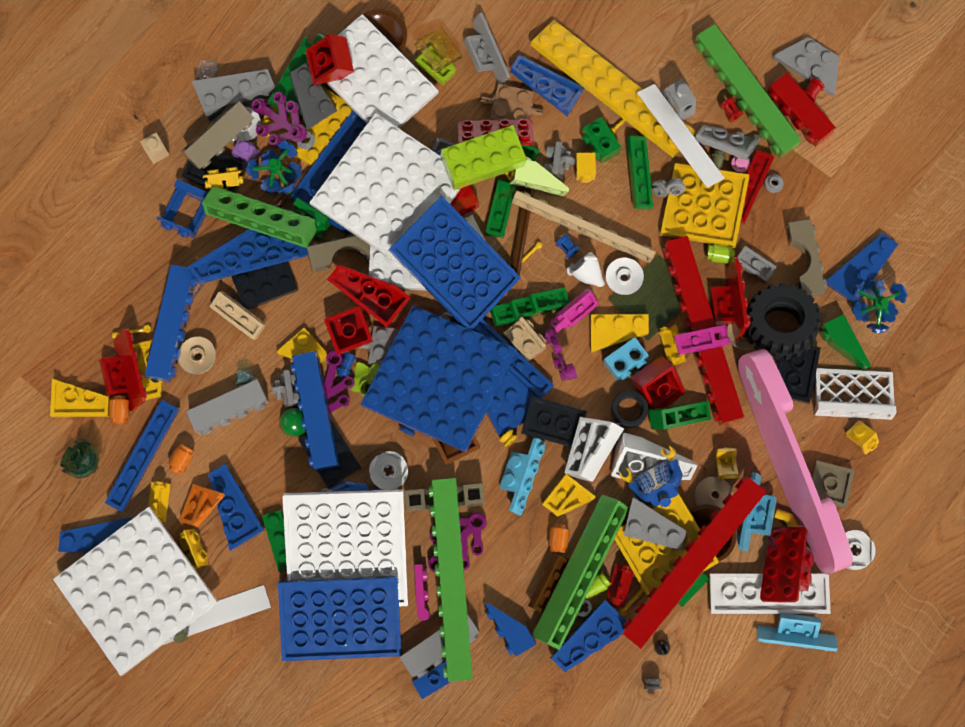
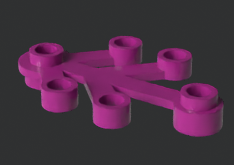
M276 92L273 95L274 102L278 103L279 114L269 108L267 100L257 98L253 101L252 108L256 113L265 114L276 122L267 126L258 125L256 128L257 135L265 137L268 133L283 128L288 130V132L281 135L271 134L268 138L271 145L278 146L282 140L287 141L290 139L294 142H301L307 137L306 128L300 124L298 103L288 101L285 104L286 95L284 93ZM287 111L291 112L292 124L288 121Z
M546 328L543 337L546 340V344L551 345L556 358L553 359L556 370L562 368L559 371L562 381L577 378L573 364L567 365L560 353L562 349L554 328Z
M336 351L329 352L326 357L329 364L324 383L327 403L329 398L346 388L351 389L355 385L354 379L347 376L342 382L332 387L336 368L340 366L343 360L342 355H337ZM334 357H338L337 363L332 362ZM348 379L352 380V384L350 386H346V381ZM341 395L338 401L328 405L329 414L340 407H347L350 404L349 397ZM342 398H347L346 404H341Z
M474 512L468 518H460V526H467L461 532L463 560L468 562L464 570L470 567L467 538L472 532L474 535L472 553L475 556H480L483 553L481 531L486 527L487 520L480 512ZM474 519H479L481 521L480 525H474ZM431 533V534H430V539H431V541H432L433 543H437V540L435 541V540L432 539L433 534ZM476 546L481 547L480 553L474 552ZM437 556L432 557L428 562V567L432 572H435L433 562L438 561Z

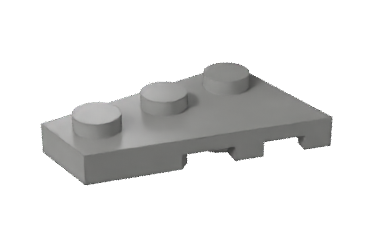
M703 125L696 134L695 139L703 145H708L719 151L734 155L739 159L747 160L759 143L761 135L754 134V137L744 136V132L738 131L737 134L727 133L722 128Z
M633 497L624 536L682 550L687 531Z

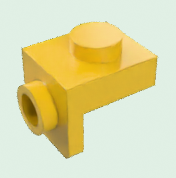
M860 420L846 432V436L860 446L865 455L873 451L879 443L877 433Z
M725 447L717 449L715 463L718 479L738 478L736 448Z

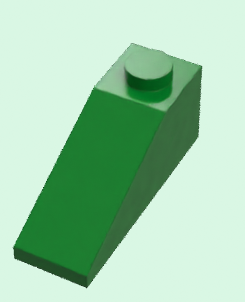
M845 315L824 323L820 327V335L824 341H827L830 347L863 371L871 366Z
M709 401L648 410L651 429L665 430L711 420Z

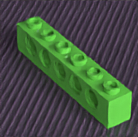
M213 186L202 202L206 215L307 248L316 233L315 219L309 216H303L291 210H284L275 205H269L257 199H251L242 194L227 191L224 188Z

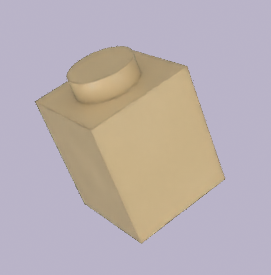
M157 133L140 141L153 164L169 156Z

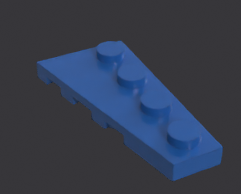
M521 55L517 57L511 66L510 72L567 117L584 91L583 86Z
M224 464L210 472L208 475L212 490L225 494L217 505L229 550L232 551L265 530L227 465Z
M134 517L62 531L59 537L58 552L88 553Z
M603 600L567 638L560 650L557 649L550 658L566 672L611 641L619 638L625 630L622 626L626 623V620L606 600Z

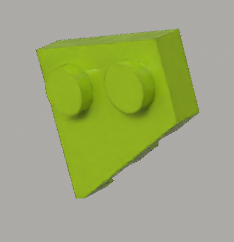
M438 37L416 59L415 64L444 85L455 74L456 69L453 63L450 62L449 55L444 50L441 44L442 41Z

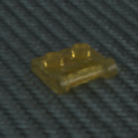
M443 27L419 38L414 43L415 47L418 50L420 49L434 73H438L448 65L462 59L461 52ZM430 43L440 57V61H436L426 44Z

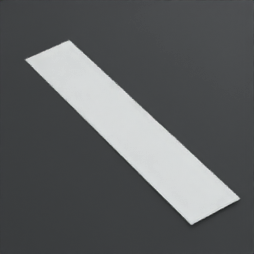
M655 84L637 92L707 188L725 179Z
M264 585L219 600V603L184 628V630L188 632L187 636L271 608ZM171 638L165 644L173 642V638Z

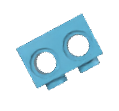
M634 337L606 357L603 364L616 381L620 378L624 380L632 374L630 371L635 367L637 369L643 367L647 363L646 360L649 355ZM636 351L640 357L632 359L629 353ZM621 362L624 365V369L617 370L614 364Z

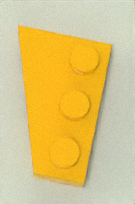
M591 314V353L630 341L634 337L639 338L649 334V314Z
M153 340L133 344L134 351L138 355V368L142 372V385L147 392L146 400L162 397L163 382L148 379L145 376Z
M52 378L50 416L109 417L110 397Z

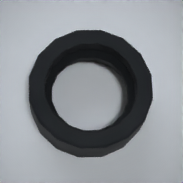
M633 390L619 393L611 406V415L614 421L624 428H635L641 425L648 413V403L645 397ZM631 398L639 403L641 412L638 418L628 421L620 416L618 407L622 400Z

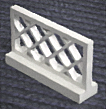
M817 368L815 375L816 406L814 408V416L892 420L896 415L893 372ZM820 374H827L832 380L825 385L820 380ZM841 375H846L851 382L845 386L838 378ZM860 376H865L871 382L864 387L857 379ZM879 377L888 378V385L885 388L876 381ZM833 382L842 388L837 394L829 388ZM852 383L861 389L856 396L848 389ZM872 384L880 390L875 397L867 390ZM824 390L833 397L830 401H821V393ZM845 391L852 399L849 402H843L838 396ZM864 392L871 401L862 403L857 397ZM883 393L889 399V404H882L877 398Z

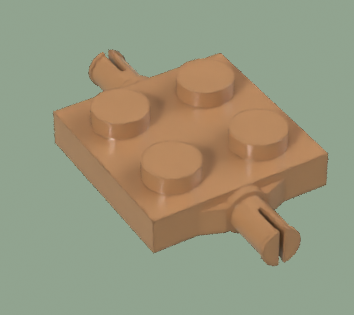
M498 84L493 98L482 96L481 104L491 105L490 120L529 119L531 115L542 117L544 109L533 107L534 91Z

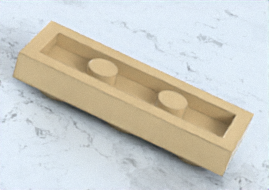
M223 291L218 292L210 305V308L253 340L259 337L266 326V323Z

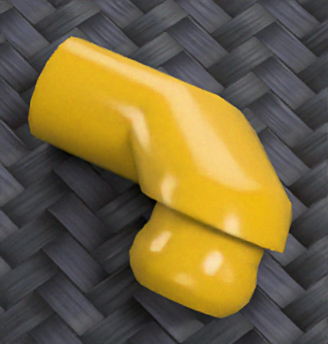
M776 509L774 518L785 521L787 527H799V523L792 513Z

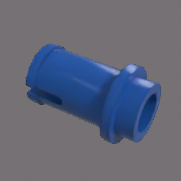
M347 352L344 353L342 363L336 368V374L343 378L350 376V369L356 356Z

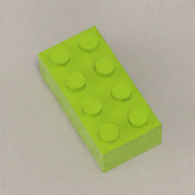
M514 125L441 149L440 154L453 191L524 167L527 161Z

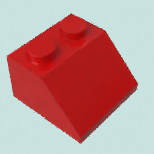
M328 34L305 50L313 85L342 80L354 72L346 37Z
M360 306L324 319L337 355L373 342Z
M660 356L631 376L637 391L645 397L650 409L666 407L686 393L674 366L663 356Z

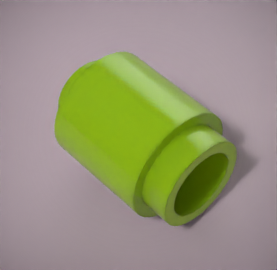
M715 243L713 245L708 244L706 259L711 260V262L729 264L730 260L732 261L733 257H735V249H732L731 246Z

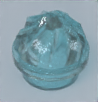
M246 368L237 370L236 385L243 386L254 381V375L250 370Z

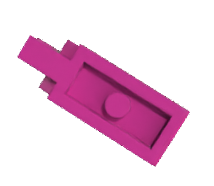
M587 288L560 310L549 323L550 327L554 328L557 333L563 328H571L598 306L599 303L592 291Z

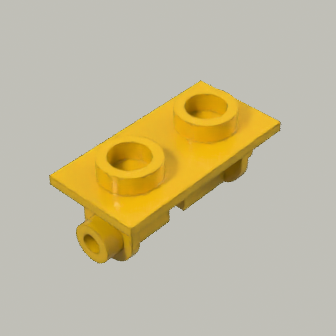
M237 167L226 168V172L220 173L219 169L207 171L208 174L203 176V178L208 177V180L205 181V187L210 188V190L213 186L223 188V180H226L227 187L240 186V184L244 183L243 176H239V173L243 172V170H238Z
M677 325L669 328H660L659 335H661L662 343L665 345L664 350L667 361L673 366L686 362L685 354L678 356L674 336L679 335Z
M157 481L151 482L148 507L152 508L161 522L166 523L171 484Z
M189 529L180 533L178 540L183 552L190 550V553L185 556L194 569L197 570L201 566L209 565L207 554L203 550L200 536L196 530Z

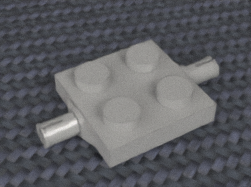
M373 326V342L359 347L369 349L368 363L370 365L378 363L381 366L400 329Z

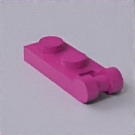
M727 325L675 335L674 340L678 356L730 345L731 341L726 333L728 331ZM714 334H719L720 340H716Z
M419 564L414 565L417 616L420 620L427 621L430 617V613L425 606V601L429 600L428 588L424 589V581L428 580L427 569H423V565Z

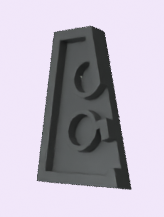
M306 63L289 74L306 130H309L337 111L321 85H313L310 69Z

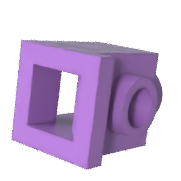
M238 140L232 151L234 158L246 163L252 158L256 160L260 153V150L256 149L253 143L246 140L244 142Z

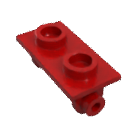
M615 564L611 585L609 586L606 598L609 604L625 608L634 574L630 567Z

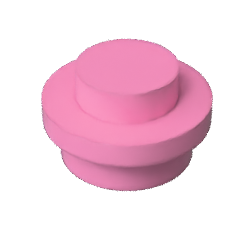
M736 156L732 159L731 167L735 172L744 173L749 169V159H739Z

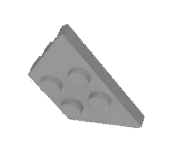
M809 37L775 54L773 58L775 61L808 82L811 78L820 80L825 86L823 91L832 97L834 96L839 65L838 55Z

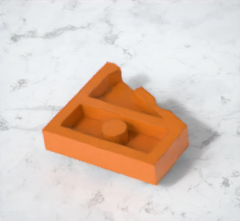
M193 484L179 521L199 527L223 499L225 494Z

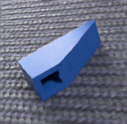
M485 604L487 609L484 611L489 620L494 619L497 624L494 628L499 637L504 636L507 644L504 646L510 655L514 654L516 657L536 645L526 626L491 604Z

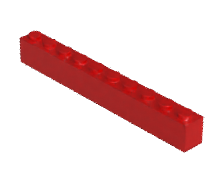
M688 236L666 241L664 248H662L664 258L668 259L670 265L668 266V272L675 281L673 288L675 294H679V308L686 317L684 320L686 330L693 332L716 327ZM714 334L715 339L720 340L719 334ZM723 347L697 351V356H695L696 363L703 372L701 379L703 384L707 385L709 391L707 392V399L709 403L713 404L714 411H712L715 422H718L719 426L742 420L744 414Z
M749 477L745 480L743 478L739 480L735 485V488H737L736 492L733 495L730 493L722 502L724 507L720 511L718 509L715 510L710 517L712 522L708 527L705 524L697 533L700 537L696 542L691 540L685 548L687 553L684 557L679 556L672 565L675 568L672 572H666L660 579L662 582L658 589L654 587L647 595L650 598L646 604L641 603L635 610L637 613L636 617L633 620L629 618L622 626L625 629L622 634L640 649L766 494L767 491Z

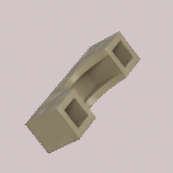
M811 219L789 222L785 227L788 246L799 249L807 260L806 273L796 281L797 289L800 290L802 288L806 290L807 296L812 295L813 298L821 297L826 292L825 290H827V282L822 276L823 263L819 261L820 247L815 242V225H812Z
M350 234L347 238L340 240L339 238H333L322 244L321 242L312 243L307 247L312 274L330 270L334 258L344 251L358 252L369 261L370 245L354 234Z
M483 483L457 487L459 508L485 505ZM429 489L404 491L407 513L431 511L430 505H434V499L429 496Z

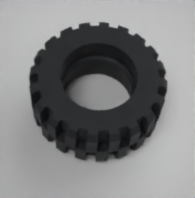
M779 283V286H775V284L769 285L767 290L762 288L758 291V294L752 297L747 308V315L750 316V326L746 329L745 334L748 335L749 343H755L754 349L756 351L760 349L767 350L776 360H780V357L789 360L793 355L797 358L802 355V352H807L814 343L821 325L820 308L817 303H813L814 298L812 295L807 296L806 290L802 288L800 290L796 289V285L792 284L785 286V283ZM772 311H786L798 320L800 328L790 333L777 332L766 323L764 317Z

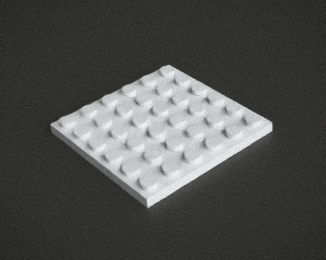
M375 113L310 201V205L404 267L388 249L440 196H443L450 204L460 189L453 191L440 155Z
M403 490L283 493L287 581L398 576L399 606H408Z
M151 507L146 508L53 579L120 676H123L219 603Z

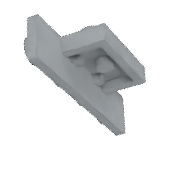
M478 13L472 21L477 35L468 36L463 41L476 71L493 70L498 84L503 85L510 77L508 68L502 59L501 52L495 43L487 20L483 13Z

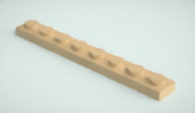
M516 191L512 203L647 263H650L654 258L656 252L647 245H639L629 237L623 238L617 235V232L600 228V225L595 222L589 223L579 215L566 213L561 207L550 206L545 200L534 199L527 192Z

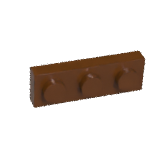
M557 553L553 554L528 604L529 607L543 614L569 560Z

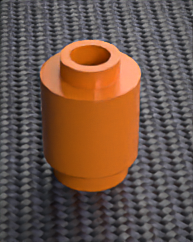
M113 396V400H109V419H111L112 424H127V419H129V400H125V396Z
M180 444L178 448H175L167 463L170 465L169 469L177 474L180 471L185 472L193 458L192 454L194 451Z
M555 524L554 528L550 527L548 544L550 551L565 553L566 548H568L570 530L566 529V525Z

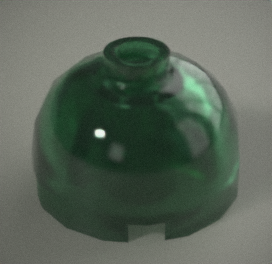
M79 439L74 442L76 445L73 448L68 447L66 449L60 466L63 467L62 472L68 476L82 479L90 476L98 469L99 452L86 439Z

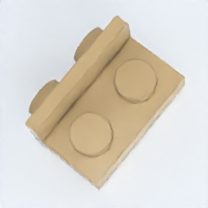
M520 317L517 323L504 332V335L514 348L530 362L545 350L546 345L544 343H546V340L540 333L536 334L534 332V326L528 319L524 320L523 317Z

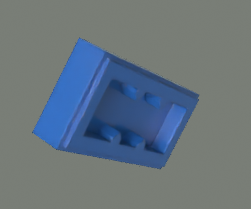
M447 662L412 682L422 699L450 683L448 678H444L443 666L447 665Z

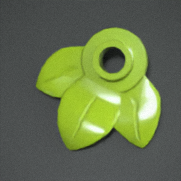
M357 362L355 377H352L355 385L351 390L353 392H360L362 396H365L368 391L367 387L371 385L380 365L375 363L368 367L366 364ZM351 379L347 380L348 386L352 384Z

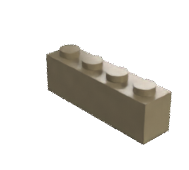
M234 101L186 145L181 152L196 168L200 169L202 167L204 169L211 163L210 159L214 155L218 156L225 150L224 146L228 142L232 143L239 137L237 134L242 129L245 131L252 125L251 121L254 117L240 101Z

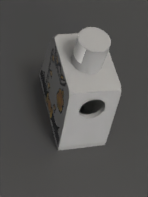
M683 79L666 87L662 94L681 120L684 121L695 115L696 98Z

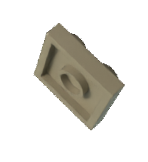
M816 460L811 478L820 500L831 498L835 506L847 508L855 470Z

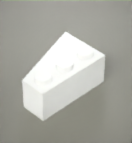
M580 417L564 473L576 479L593 482L624 428L613 422Z

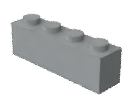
M256 379L186 412L194 431L198 435L202 434L204 436L213 432V428L229 425L230 421L235 418L242 419L253 410L260 411L264 409L269 401L261 383Z
M468 616L470 643L478 638L476 634L479 631ZM439 630L399 657L413 678L415 676L421 678L428 673V667L431 665L437 667L445 661L442 657L441 645H445V637H441Z

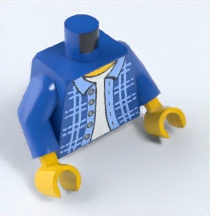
M669 446L670 453L668 455L665 449H661L662 455L668 458L669 462L666 460L635 477V481L632 479L633 474L628 468H626L629 472L627 477H623L619 473L621 479L629 483L628 487L637 499L646 503L651 502L653 506L667 507L671 504L670 499L678 495V486L680 485L683 473L677 459H674L676 451L673 447Z

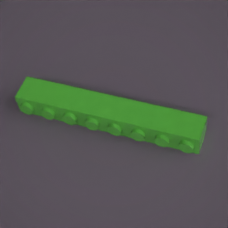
M714 24L698 34L694 42L696 50L704 55L708 66L713 67L716 71L717 78L727 86L728 93L736 98L739 108L747 113L751 124L756 125L759 129L761 137L770 144L771 151L781 158L797 148L802 140L718 27Z
M601 495L532 637L560 650L629 510V507L614 498Z

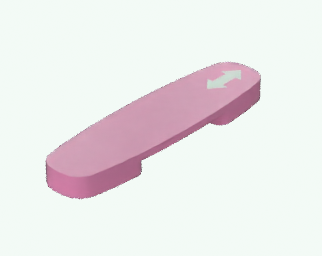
M760 349L745 354L739 359L738 368L747 398L794 517L799 523V527H805L808 531L806 544L814 556L815 563L827 575L848 568L852 565V552L836 506L831 498L820 500L799 445L785 415L793 409V401L782 376L767 350Z

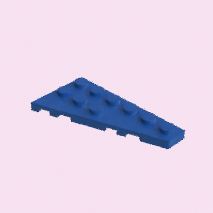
M248 229L188 266V270L198 284L307 257V248Z
M507 370L486 412L498 436L522 425L530 396L537 397L509 370Z

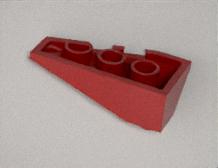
M338 265L327 278L330 283L387 328L411 299L410 296L396 285L342 265Z

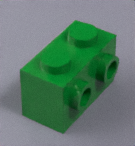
M602 117L583 127L581 138L585 145L590 146L592 149L591 153H595L596 160H599L601 164L620 154L621 145Z

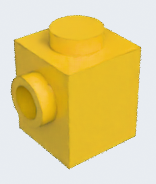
M576 153V180H580L583 183L595 180V153Z

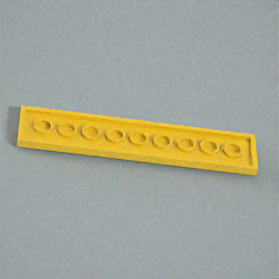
M553 20L531 41L530 45L668 155L674 158L680 150L637 94V92L643 89L561 24ZM683 121V123L694 136L697 131H695L692 127H690L687 123Z

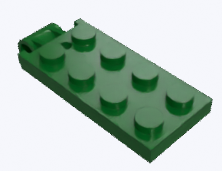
M318 33L314 43L309 42L307 37L303 39L268 99L269 104L278 108V103H275L273 100V95L276 92L286 95L285 104L288 101L298 103L289 74L305 63L309 68L305 50L324 38L325 35ZM298 109L299 119H302L303 117Z

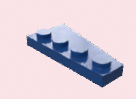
M882 233L826 280L827 286L855 304L862 295L860 294L857 300L853 301V287L857 284L860 285L863 281H865L864 287L869 285V281L876 277L898 243Z

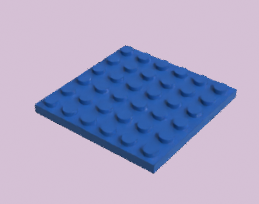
M412 306L364 396L361 406L466 453L517 351L511 346Z

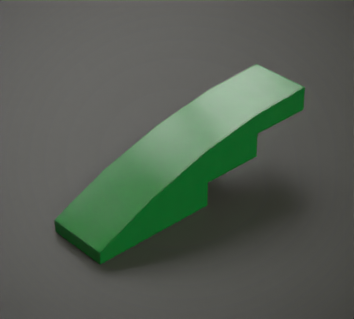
M564 287L531 294L529 297L496 305L490 310L494 326L519 321L520 317L528 319L562 309L570 301Z

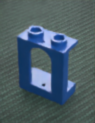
M177 179L174 184L176 191L163 216H158L157 219L161 223L162 228L171 231V229L178 231L177 234L184 238H188V236L195 238L206 217L202 203L187 228L175 224L174 218L186 195L203 202L208 192Z

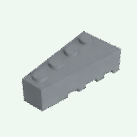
M268 69L192 81L209 121L219 116L234 101H240L243 106H248L257 98L265 99L270 97L275 89Z

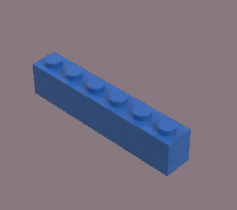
M171 265L145 371V376L148 379L171 383L172 378L176 376L177 367H175L176 359L179 360L181 355V348L179 346L180 342L184 341L185 330L183 329L185 323L189 321L190 312H188L189 304L192 305L194 300L193 287H196L198 283L187 267Z
M313 351L292 356L291 369L293 374L296 373L297 378L294 381L295 390L300 394L298 406L300 411L303 410L304 418H301L303 429L307 431L305 443L311 452V455L308 456L310 467H313L316 471L340 467L318 354Z

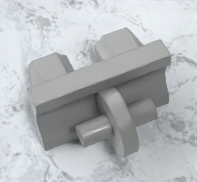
M556 142L555 146L547 147L546 156L548 159H554V161L544 165V168L558 180H563L564 170L568 171L569 166L575 165L576 162L571 157V152L566 151L567 148L562 146V142Z
M284 370L283 374H280V380L274 381L275 387L270 389L271 394H276L277 400L283 399L284 409L298 404V399H300L299 392H292V386H295L294 381L297 380L296 373H290L289 370Z

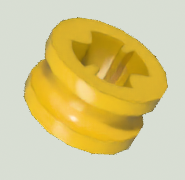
M511 429L499 441L503 442L506 448L518 438V435H514Z

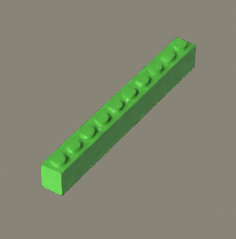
M456 478L432 480V485L429 486V496L434 499V505H430L431 517H435V525H432L433 537H437V544L433 545L434 557L438 556L439 564H435L436 576H440V584H437V596H441L442 604L438 605L439 617L443 616L444 624L440 625V635L445 637V645H441L442 657H446L447 665L443 666L444 678H448V682L473 680Z

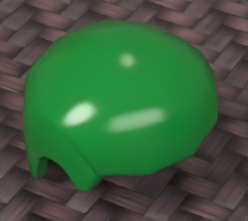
M290 408L282 413L279 419V426L285 435L297 437L306 432L301 422V418H304L303 410Z

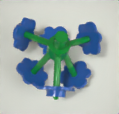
M285 140L278 144V147L281 148V155L275 154V151L270 149L266 154L261 155V166L256 164L254 158L248 161L246 169L248 175H251L252 180L259 178L258 170L268 169L271 171V176L267 179H262L260 186L261 190L267 191L269 194L274 192L279 194L283 191L285 194L292 193V190L295 189L293 185L297 183L296 179H300L302 176L300 171L301 165L296 162H291L289 167H284L281 164L286 155L291 158L298 155L294 145ZM282 170L286 172L285 177L281 173ZM275 174H278L285 186L284 189L281 190L280 181L274 178Z
M871 280L869 285L865 287V281L860 285L857 284L853 287L852 294L854 297L852 300H857L861 294L872 300L873 305L867 307L865 302H855L852 313L858 321L867 322L870 310L875 308L877 309V323H870L867 325V328L872 329V332L877 334L888 331L889 326L881 324V322L887 321L892 323L896 320L895 316L899 313L895 309V304L889 303V301L894 298L896 301L905 303L906 297H908L905 287L902 284L893 283L890 288L892 295L886 298L882 296V293L886 291L882 280H877L876 282Z

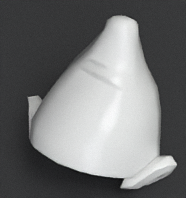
M588 252L577 263H571L567 267V274L569 276L573 275L577 280L585 284L597 287L605 285L599 261L592 252Z

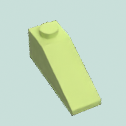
M526 157L527 161L524 167L512 171L510 184L564 196L569 192V188L528 157Z

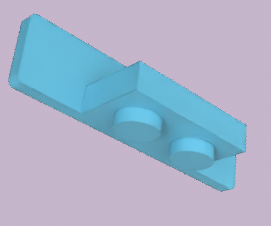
M535 437L533 438L528 455L511 452L499 487L502 490L515 493L509 511L519 516L522 515L523 510L526 508V501L529 492L532 490L535 474L538 472L541 457L545 452L546 443Z
M752 472V476L749 478L760 486L761 475ZM764 495L742 522V532L737 540L740 550L744 552L749 551L752 533L771 535L777 497Z
M780 613L777 628L758 625L756 629L759 642L825 651L838 650L835 635L819 633L821 619L818 617Z

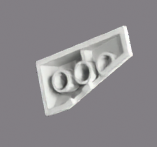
M622 433L615 449L611 476L621 479L619 475L621 473L623 477H627L629 472L626 468H628L633 474L632 479L635 481V477L666 460L669 462V459L662 455L661 449H665L667 455L670 453V450L642 437ZM676 453L674 459H677L683 473L681 480H691L698 464Z

